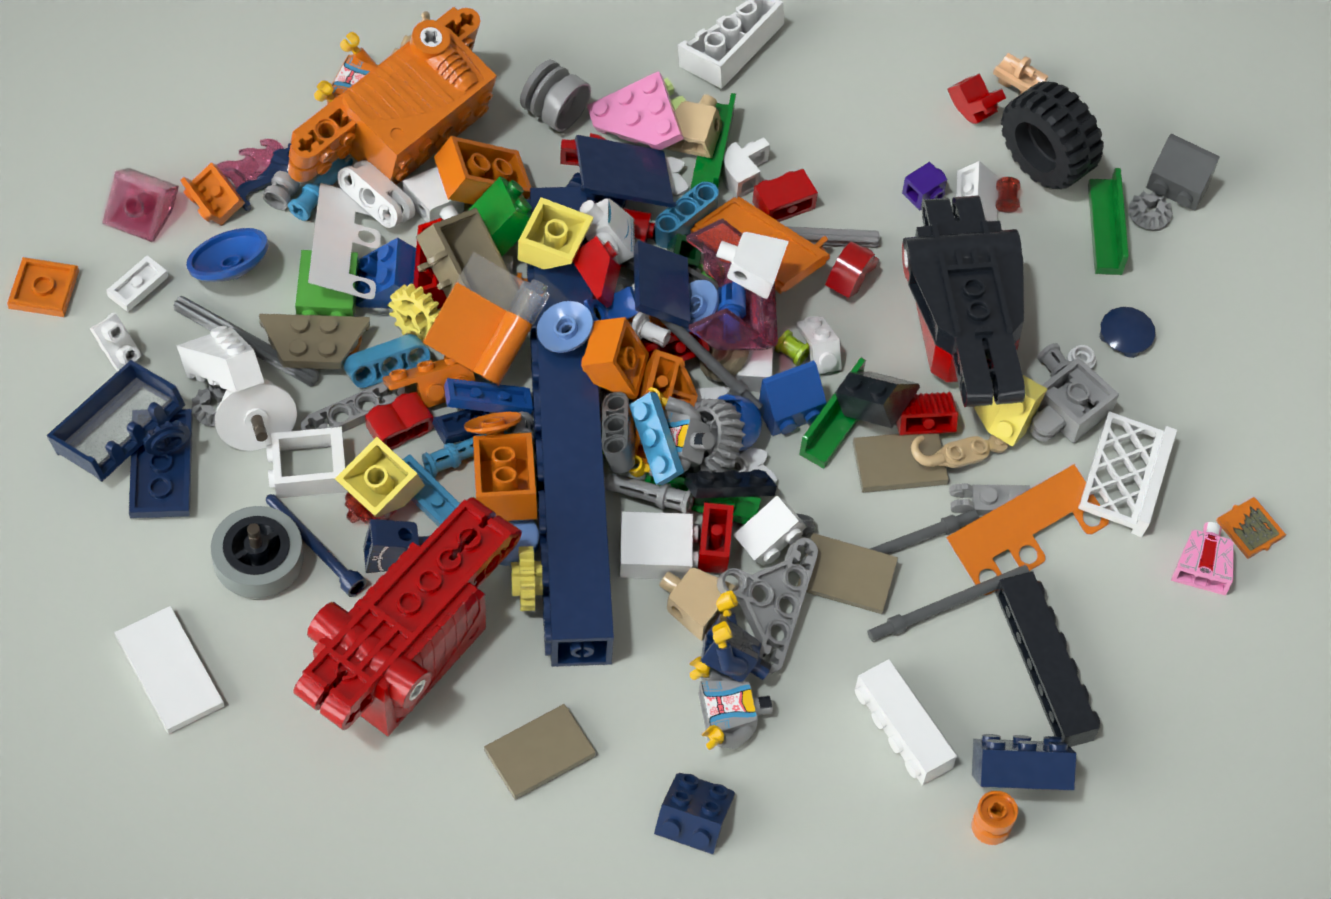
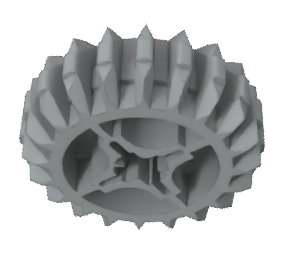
M709 398L703 399L701 402H695L694 408L701 414L702 422L709 425L710 432L715 438V444L712 449L705 450L702 463L699 466L689 467L688 470L694 473L699 471H709L712 473L725 472L730 467H735L734 459L741 458L739 450L741 447H744L741 442L742 438L746 435L742 432L745 423L740 421L741 413L736 411V406L721 399Z

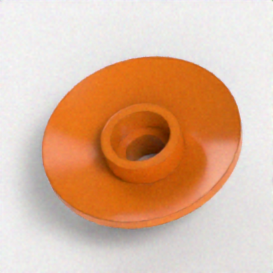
M518 412L487 414L467 421L464 424V429L476 434H504L505 430L515 426L522 420V415Z

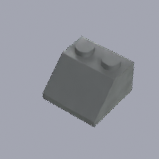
M1170 133L1153 167L1146 188L1195 211L1209 187L1220 156Z

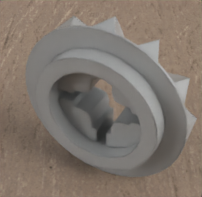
M1143 191L1139 196L1134 195L1129 204L1128 211L1131 219L1138 226L1145 229H1160L1166 226L1172 217L1171 203L1166 202L1165 196H1157L1155 191L1151 194ZM1156 206L1155 211L1152 210L1145 214L1147 207Z
M209 384L208 388L198 390L196 397L192 398V412L200 423L207 426H215L216 412L211 405V400L215 398L220 404L227 389L220 388V386L213 387Z

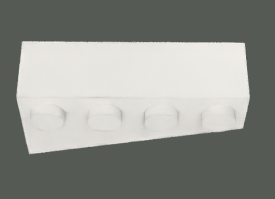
M747 0L736 7L735 13L730 16H722L716 20V25L708 30L703 28L695 33L694 39L689 42L684 40L678 44L679 67L722 89L784 25L783 2L780 0Z
M219 326L212 329L209 335L177 345L187 378L192 379L196 377L197 381L201 382L207 378L210 385L219 384L220 388L234 392L264 383L254 349L232 327Z

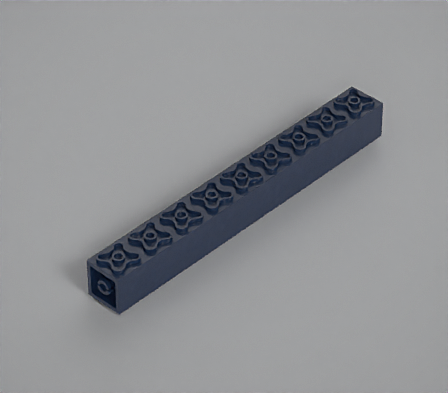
M580 187L530 188V199H525L531 205L532 213L540 198L579 212L584 202L592 200V198H587L586 192L580 190ZM585 236V238H584V240H583V242H582L580 248H581L583 245H585L587 242H589V241L587 240L586 236ZM573 262L572 264L549 269H541L527 263L529 323L533 325L530 330L532 394L534 397L533 415L539 542L542 564L545 656H551V667L612 665L614 632L598 386L593 384L581 366L588 340L575 350L558 353L546 349L537 336L538 321L548 308L563 301H575L584 305V300L593 299V293Z

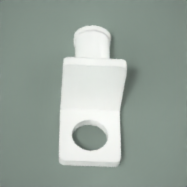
M639 312L634 317L633 322L630 323L640 340L645 338L661 347H665L670 339L671 330L651 323L647 314Z

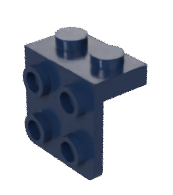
M677 773L661 805L654 834L713 854L735 792L724 785L710 783L692 774Z

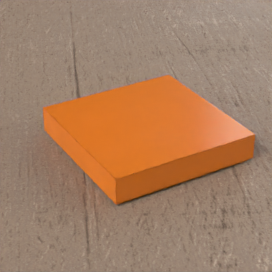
M22 257L7 302L8 308L65 317L78 277V266Z

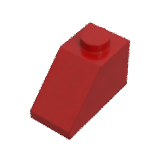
M596 236L579 248L573 263L596 299L608 308L613 302L621 266L615 258L619 255L610 241L604 243Z

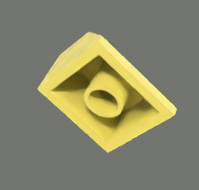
M540 198L518 240V260L541 269L572 264L594 217Z
M1024 375L1025 399L1023 403L996 405L993 397L992 405L974 407L986 430L1011 446H1014L1025 435L1047 391V388Z
M378 437L335 478L342 487L376 518L404 507L425 486L419 475Z

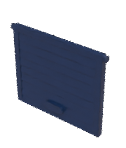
M576 135L575 142L582 182L580 190L586 193L664 207H676V202L673 201L663 150Z

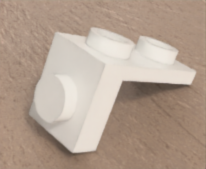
M810 316L805 318V320L796 322L797 329L809 344L810 360H814L817 364L819 374L842 370L840 339L823 317Z

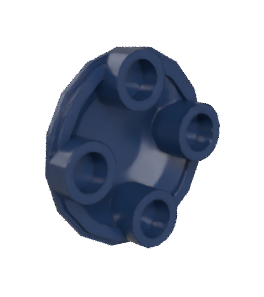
M1118 307L1110 310L1104 315L1100 324L1099 337L1101 341L1129 358H1134L1138 356L1139 352L1145 351L1152 345L1155 339V326L1151 318L1143 311L1133 307Z

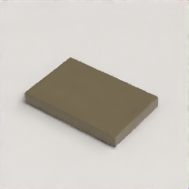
M890 434L853 438L852 444L862 493L947 485L949 479L945 466H924L915 460L911 452L913 440L922 435L924 440L920 442L919 450L924 455H934L942 448L939 434Z
M812 533L811 540L817 546L818 555L806 593L882 614L898 557ZM799 577V581H798L797 587L800 586V584H801V578H800V577Z
M565 704L484 746L485 753L515 800L596 756L595 750Z

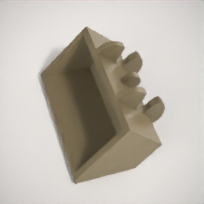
M477 208L434 223L416 236L427 258V262L417 266L420 273L432 268L439 281L437 287L439 290L443 289L446 297L449 296L455 283L458 282L502 309L516 315L528 309Z

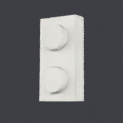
M147 255L106 290L107 296L129 312L168 278V272Z

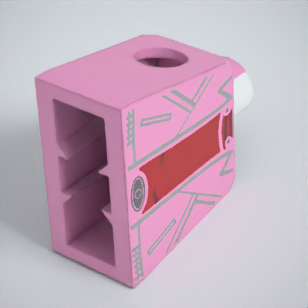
M1207 522L1204 524L1203 532L1198 530L1191 532L1171 581L1226 596L1233 582V541L1220 537L1222 527L1219 524Z

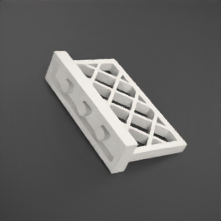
M1109 411L1078 509L1132 528L1131 534L1142 537L1151 521L1177 429L1166 426L1163 431ZM1111 423L1123 426L1126 434L1116 437L1110 428ZM1146 434L1154 437L1153 444L1143 447L1137 435ZM1131 439L1137 450L1126 454L1119 442ZM1113 445L1119 457L1108 460L1103 449ZM1141 455L1146 467L1136 470L1130 459ZM1124 462L1130 473L1119 477L1113 465ZM1106 468L1113 480L1102 484L1096 472ZM1133 478L1139 490L1129 494L1122 482ZM1116 485L1123 497L1112 501L1105 489ZM1099 492L1105 504L1097 506L1087 502L1089 495ZM1127 502L1132 511L1131 517L1120 514L1115 506Z

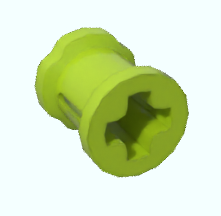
M786 330L781 335L774 347L777 353L782 352L790 357L796 366H800L810 354L809 344H804L795 338L790 330Z

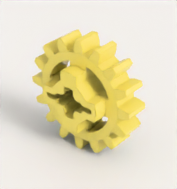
M414 284L401 286L390 296L392 301L388 303V306L393 309L389 314L396 318L397 321L394 325L401 328L402 334L416 335L423 342L440 311L437 310L439 303L433 301L431 293L424 294L423 287L421 286L417 289Z
M519 546L518 562H511L512 596L520 597V611H535V596L543 595L541 561H534L533 546Z

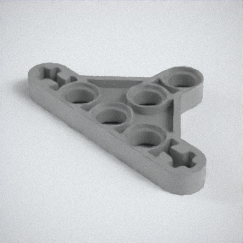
M800 538L792 543L788 548L785 561L753 575L736 568H731L722 573L717 579V588L721 594L730 591L725 584L726 576L731 575L738 580L739 588L733 592L755 638L761 643L759 657L763 659V657L770 653L772 647L777 648L771 653L770 660L774 664H772L768 675L781 669L817 559V546L809 538ZM803 546L805 547V553L808 555L801 560L800 565H797L795 563L801 557V552L797 549ZM793 571L799 574L801 578L800 586L795 587L789 583V572ZM754 587H760L764 590L766 595L764 602H758L753 598L752 590ZM785 598L792 603L791 613L787 614L781 611L779 607L780 599ZM773 625L779 626L783 630L784 638L782 641H777L771 636L770 629Z

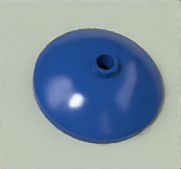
M239 228L226 231L211 237L196 247L189 255L186 266L192 277L202 281L225 282L238 279L250 272L264 258L269 242L265 233L258 229Z

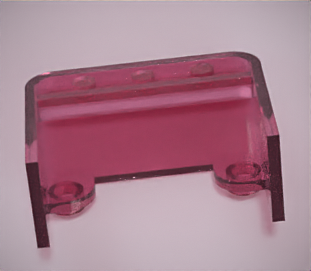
M723 218L686 236V241L704 253L703 269L709 277L718 282V287L732 283V280L727 277L732 262L716 257L720 243L725 241L738 246L742 236L740 231ZM775 281L768 299L746 289V315L744 318H739L725 308L690 324L689 330L716 350H767L776 346L778 343Z

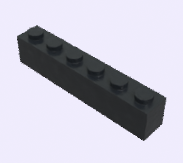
M1033 571L1000 579L995 592L1054 737L1062 738V742H1066L1070 747L1094 741L1100 728V719L1097 712L1092 711L1090 707L1088 690L1079 681L1077 664L1068 655L1066 638L1057 629L1053 608L1046 603L1042 582L1037 581Z

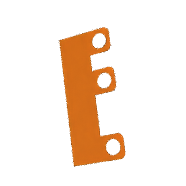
M1075 464L946 537L975 585L980 584L979 574L983 569L993 570L996 576L1002 574L993 558L1007 549L1019 567L1026 565L1030 571L1045 561V554L1033 534L1071 512L1087 534H1093L1108 525L1109 520L1102 517L1100 523L1094 527L1088 526L1084 522L1083 513L1085 511L1078 509L1086 481ZM1094 494L1089 495L1087 502L1100 506ZM1025 545L1032 546L1037 552V559L1031 564L1024 563L1019 556L1020 549Z

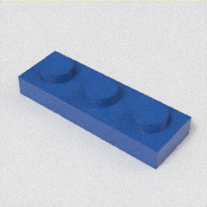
M447 378L444 384L447 407L495 413L523 411L531 414L533 411L530 388L501 384L498 386L493 383Z

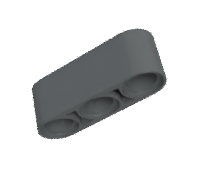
M623 392L610 393L604 398L602 403V449L610 470L617 474L628 472L635 464V422L629 407L630 402L627 395Z

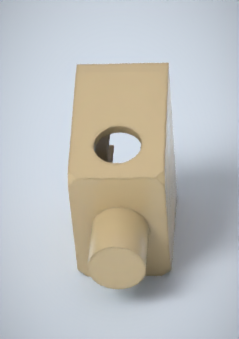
M705 94L699 103L681 102L675 110V114L684 139L666 147V149L712 158L722 129V120L715 107L717 100L714 97Z
M690 568L682 579L668 571L659 584L661 588L670 593L667 601V610L702 641L719 615L723 614L716 605L721 595L717 588L718 578L697 568ZM725 581L727 588L735 591L736 586Z

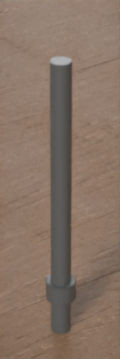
M659 319L730 388L729 392L732 395L747 398L759 410L761 409L763 404L747 390L749 387L741 379L738 381L684 327Z
M975 509L958 516L952 514L941 518L939 523L870 549L890 554L943 533L947 535L959 530V527L979 519V516Z
M1026 565L1020 566L903 616L897 614L888 618L886 623L867 630L868 636L871 641H874L891 633L896 635L904 632L906 627L996 590L1000 579L1027 573L1029 569Z

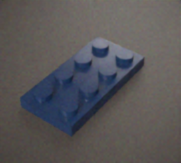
M181 409L169 420L170 423L176 420L186 423L190 430V437L181 448L169 454L153 455L145 450L143 444L131 455L130 518L190 516L192 409ZM148 410L133 411L132 421L141 426L151 418Z

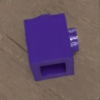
M929 161L905 177L902 194L920 211L922 210L923 199L944 197L948 179L941 169L936 168Z

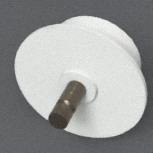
M264 378V383L239 392L226 390L215 413V427L218 435L226 444L239 450L254 451L266 448V445L272 444L271 433L289 432L295 425L297 409L291 395L283 388L274 385L271 381Z

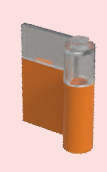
M473 252L422 343L499 386L550 296L546 292L548 287L535 279L531 283L523 281Z

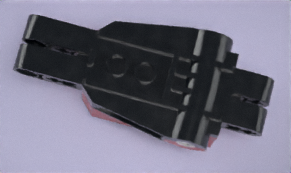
M979 195L953 197L952 207L949 198L923 199L922 220L924 226L916 227L915 237L903 238L902 262L905 278L916 301L930 372L945 382H958L964 407L992 405L993 397L996 405L1023 403L1025 399V385L1017 354L1024 323L1023 255L1019 232L1017 229L1002 230L1000 221L985 220Z

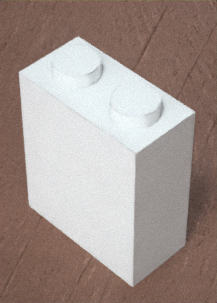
M622 511L620 578L662 579L669 571L682 579L690 568L698 569V551H693V543H698V525H693V514Z

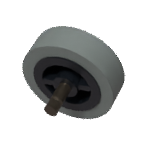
M252 506L231 513L218 525L211 540V556L218 579L228 590L243 597L264 598L278 594L296 580L302 569L304 554L300 531L289 516L271 507Z

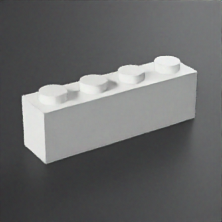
M889 659L858 675L855 687V694L861 704L868 706L872 712V719L879 729L883 728L889 737L888 741L895 753L901 754L905 760L907 771L913 778L917 777L921 785H924L953 769L957 755Z

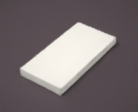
M171 606L115 632L121 648L168 734L225 707L221 696Z

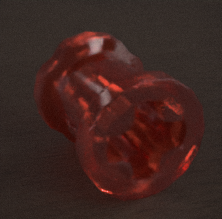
M1002 177L997 180L998 199L995 202V206L1000 212L1013 213L1020 207V201L1017 197L1021 184L1018 179Z

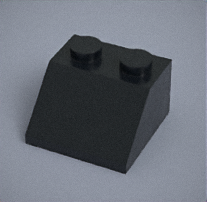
M871 371L849 372L835 391L844 416L893 428L920 389L919 383Z

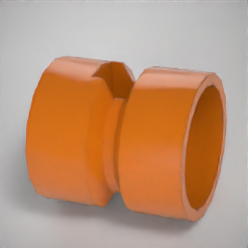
M990 791L980 798L971 822L972 831L979 841L988 845H998L1009 837L1018 815V806L1015 800L1009 794L1002 791Z

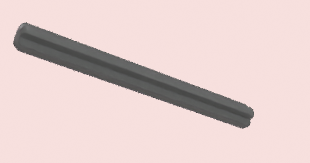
M179 296L174 302L173 306L176 312L210 331L219 326L232 327L254 349L257 357L301 382L314 386L318 381L319 372L313 368H283L277 357L276 350L270 344L190 299Z

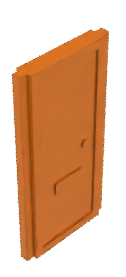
M739 196L730 199L696 222L694 227L690 229L691 234L704 240L706 244L717 251L721 241L738 246L743 232L789 241L773 284V288L780 293L788 291L826 264V261L830 259V254Z

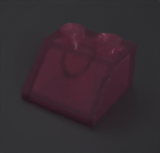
M132 168L117 170L114 174L102 224L154 242L173 211L179 186Z

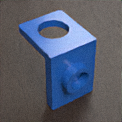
M626 287L614 293L612 305L608 308L597 299L584 300V305L592 314L593 322L599 320L594 313V307L598 309L601 320L626 317L628 320L639 313V311L635 310L633 287Z

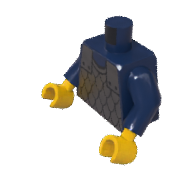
M732 590L722 593L716 605L719 611L723 612V615H719L704 636L700 662L738 682H743L749 673L763 680L768 675L772 664L759 657L761 647L759 640L738 626L736 615L730 610L738 605L735 593Z

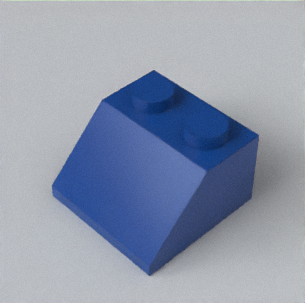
M814 360L762 379L759 401L763 406L759 411L772 437L781 433L788 434L805 424L811 425L825 407L827 402L817 364Z

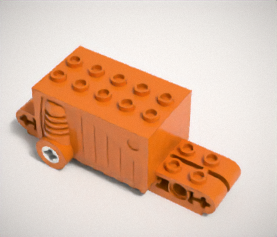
M452 7L436 21L424 20L418 23L413 29L409 42L292 132L288 156V174L297 182H307L318 174H325L332 167V163L338 158L344 159L351 154L358 162L367 160L397 185L436 154L450 136L457 137L481 118L489 109L488 103L493 97L492 90L497 75L472 51L481 22L479 14L471 8L457 10L455 7Z

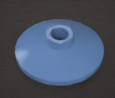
M696 280L689 283L691 322L685 328L688 332L703 327L717 310L719 293L715 285L707 280Z
M563 301L548 308L540 317L537 325V336L541 344L550 351L564 353L575 350L583 345L592 333L594 325L592 314L586 306L579 302Z

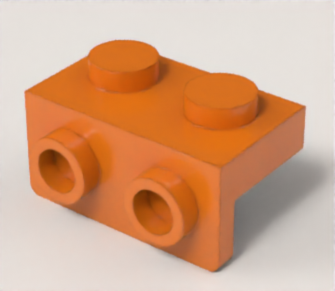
M212 162L192 181L186 177L180 180L186 188L183 191L184 194L193 203H197L200 207L197 210L198 213L207 222L212 220L222 226L245 204L219 167Z

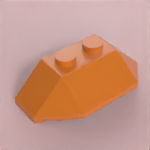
M654 350L645 367L637 399H633V402L649 393L648 388L652 387L659 390L665 398L669 399L671 396L690 403L694 407L698 395L684 367L683 358ZM635 425V455L639 456L645 464H649Z

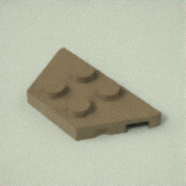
M259 314V324L261 328L265 329L268 341L272 348L276 350L277 357L283 368L341 369L349 353L353 352L359 344V338L362 333L370 328V317Z

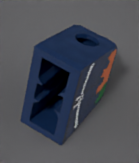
M370 519L363 545L365 572H386L398 560L400 555L408 550V546L412 542L420 547L429 536H418V528L415 522Z

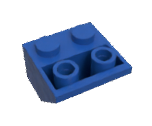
M397 237L360 258L358 276L374 281L376 291L373 299L357 296L356 306L360 308L392 309L388 306V303L392 301L390 296L401 286H408L414 283L416 248ZM358 281L356 291L362 294L369 293L371 290L370 286L363 281Z

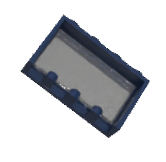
M130 360L46 436L58 456L65 457L102 482L144 444L143 439L147 436L149 430H154L156 425L165 424L166 421H169L185 406V403L176 385Z

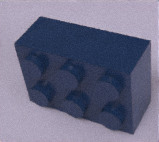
M983 734L982 739L973 738L972 776L980 787L1075 790L1076 752L1066 742H1062L1060 737L1046 736L1043 738V741H1031L1032 737L1014 735L1013 740H1001L1000 735Z

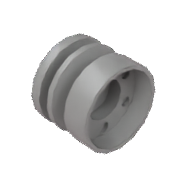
M549 59L540 64L529 76L520 95V104L525 110L531 111L534 116L542 117L543 122L556 131L563 132L569 129L584 112L591 97L590 84L573 74L570 75L568 69Z

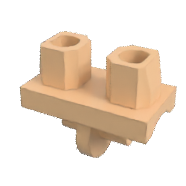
M1007 53L1003 61L993 71V74L999 77L998 83L1005 87L1014 86L1020 90V94L1038 82H1047L1048 75L1030 66L1031 59L1025 56L1020 60L1010 53Z

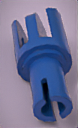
M732 281V283L718 287V315L723 319V338L728 341H736V338L740 339L741 319L746 315V288Z

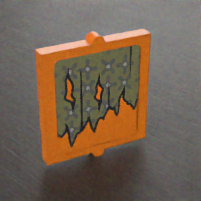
M1255 497L1239 506L1233 505L1232 510L1221 515L1216 520L1247 559L1262 550L1268 551L1271 545L1286 536L1284 531Z

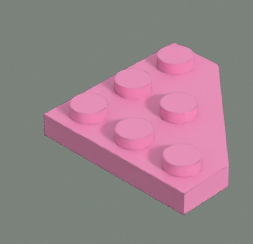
M659 71L587 105L592 124L598 132L604 134L608 132L630 142L647 144L650 148L662 150L684 139L663 76Z

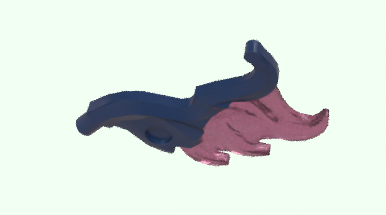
M263 139L260 140V144L267 148H244L239 150V155L246 156L244 159L238 161L228 160L217 164L222 173L234 183L237 193L245 202L242 206L245 211L251 210L250 202L247 201L248 195L271 186V180L277 171L288 173V156L291 143L288 144V148L284 149L281 143L276 140Z

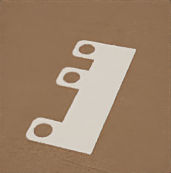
M320 183L308 283L366 299H373L376 291L375 282L349 274L352 242L371 248H378L380 246L381 234L376 229L354 223L355 212L369 216L372 215L345 193L343 189ZM362 230L369 231L375 236V241L372 243L364 242L358 237V233ZM355 281H363L370 286L371 290L366 294L359 293L353 288V283Z

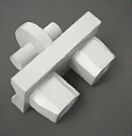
M111 313L102 322L90 328L99 346L105 352L116 371H119L130 360L135 362L142 356L116 313Z

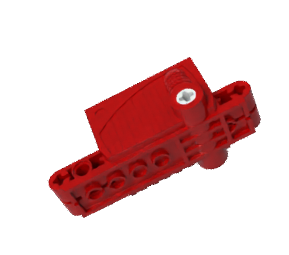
M476 498L464 499L420 547L412 542L408 546V550L400 555L398 560L388 568L387 572L376 581L373 587L371 586L367 590L365 595L354 604V607L349 612L335 602H329L319 610L307 630V636L317 643L313 649L314 660L302 671L303 675L295 684L293 693L316 711L320 710L321 715L341 730L348 729L361 716L386 736H389L486 629L485 593L479 590L478 587L514 549L521 538L522 531L500 515L496 516L493 510Z

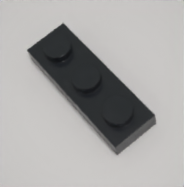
M759 469L749 472L727 470L725 472L712 473L709 471L686 473L684 482L695 498L775 496L777 485L767 472Z

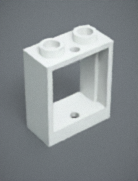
M342 427L271 433L272 444L266 445L267 461L273 462L274 470H268L269 487H275L278 498L348 492L335 480L345 469ZM332 447L334 472L282 477L280 451Z

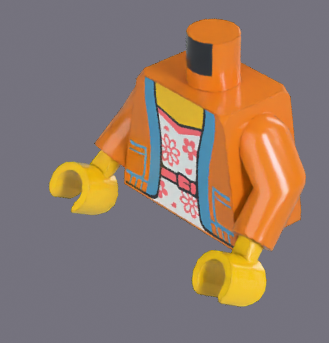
M349 32L346 35L351 44L346 39L341 41V49L345 52L352 51L353 54H348L332 85L325 80L317 85L318 90L314 93L317 101L323 102L327 100V104H329L378 66L362 47H358L360 39L356 33Z

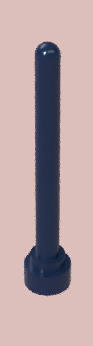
M267 495L266 503L271 508L285 513L295 522L300 531L301 539L340 578V588L349 597H354L360 593L366 586L367 580L358 571L348 570L276 495Z

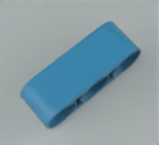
M701 182L676 201V207H668L660 213L655 220V243L661 248H667L668 242L677 233L688 236L691 233L690 229L694 227L696 222L717 209L719 195L717 186L711 182Z
M409 334L348 356L344 362V370L357 387L366 388L383 382L382 378L388 376L393 370L412 369L417 367L418 363L430 360V351L418 336ZM418 348L414 354L410 355L413 349ZM391 358L388 363L383 364L386 359ZM365 367L362 372L356 374L358 369Z

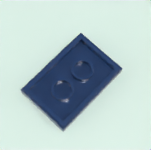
M638 240L633 246L635 310L686 328L691 322L688 258Z

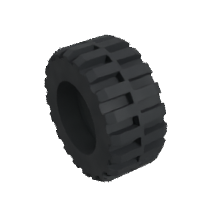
M1049 81L1038 82L1006 105L1001 119V125L1003 126L1001 131L1002 136L1006 139L1005 145L1012 153L1011 157L1015 162H1018L1021 166L1020 169L1024 173L1030 175V179L1034 182H1040L1041 186L1045 188L1061 190L1072 186L1098 166L1102 158L1104 142L1101 140L1102 132L1097 127L1095 116L1088 110V105L1079 99L1080 96L1075 92H1070L1069 88L1064 85H1058L1056 82Z

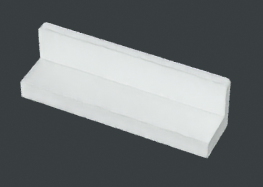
M980 161L957 170L956 197L979 195L985 220L997 221L998 176Z

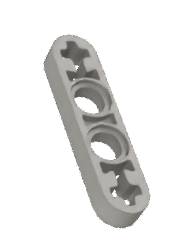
M383 382L307 415L301 421V430H311L309 427L314 425L315 428L319 429L342 427V432H345L366 422L365 415L370 410L365 411L358 407L362 401H371L375 404L374 407L391 404L396 397H393L391 394L388 395V391H392L394 394L397 393L396 397L405 393V387L389 390ZM378 396L380 397V400H383L382 404L379 403ZM338 412H344L349 416L344 422H336L332 419L334 414ZM324 419L328 420L329 427H327V423H324Z

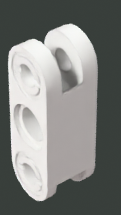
M367 160L356 162L353 167L346 166L338 172V183L343 191L387 228L394 227L400 224V222L412 219L415 215V205L412 199ZM348 176H351L352 184L349 183Z

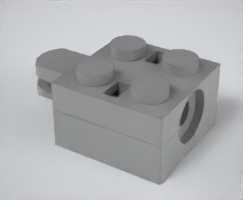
M1077 357L1042 384L1043 387L1047 388V391L1037 409L1039 412L1032 418L1030 432L1034 438L1044 442L1050 440L1057 433L1062 432L1074 443L1106 418L1109 411L1113 412L1119 393Z

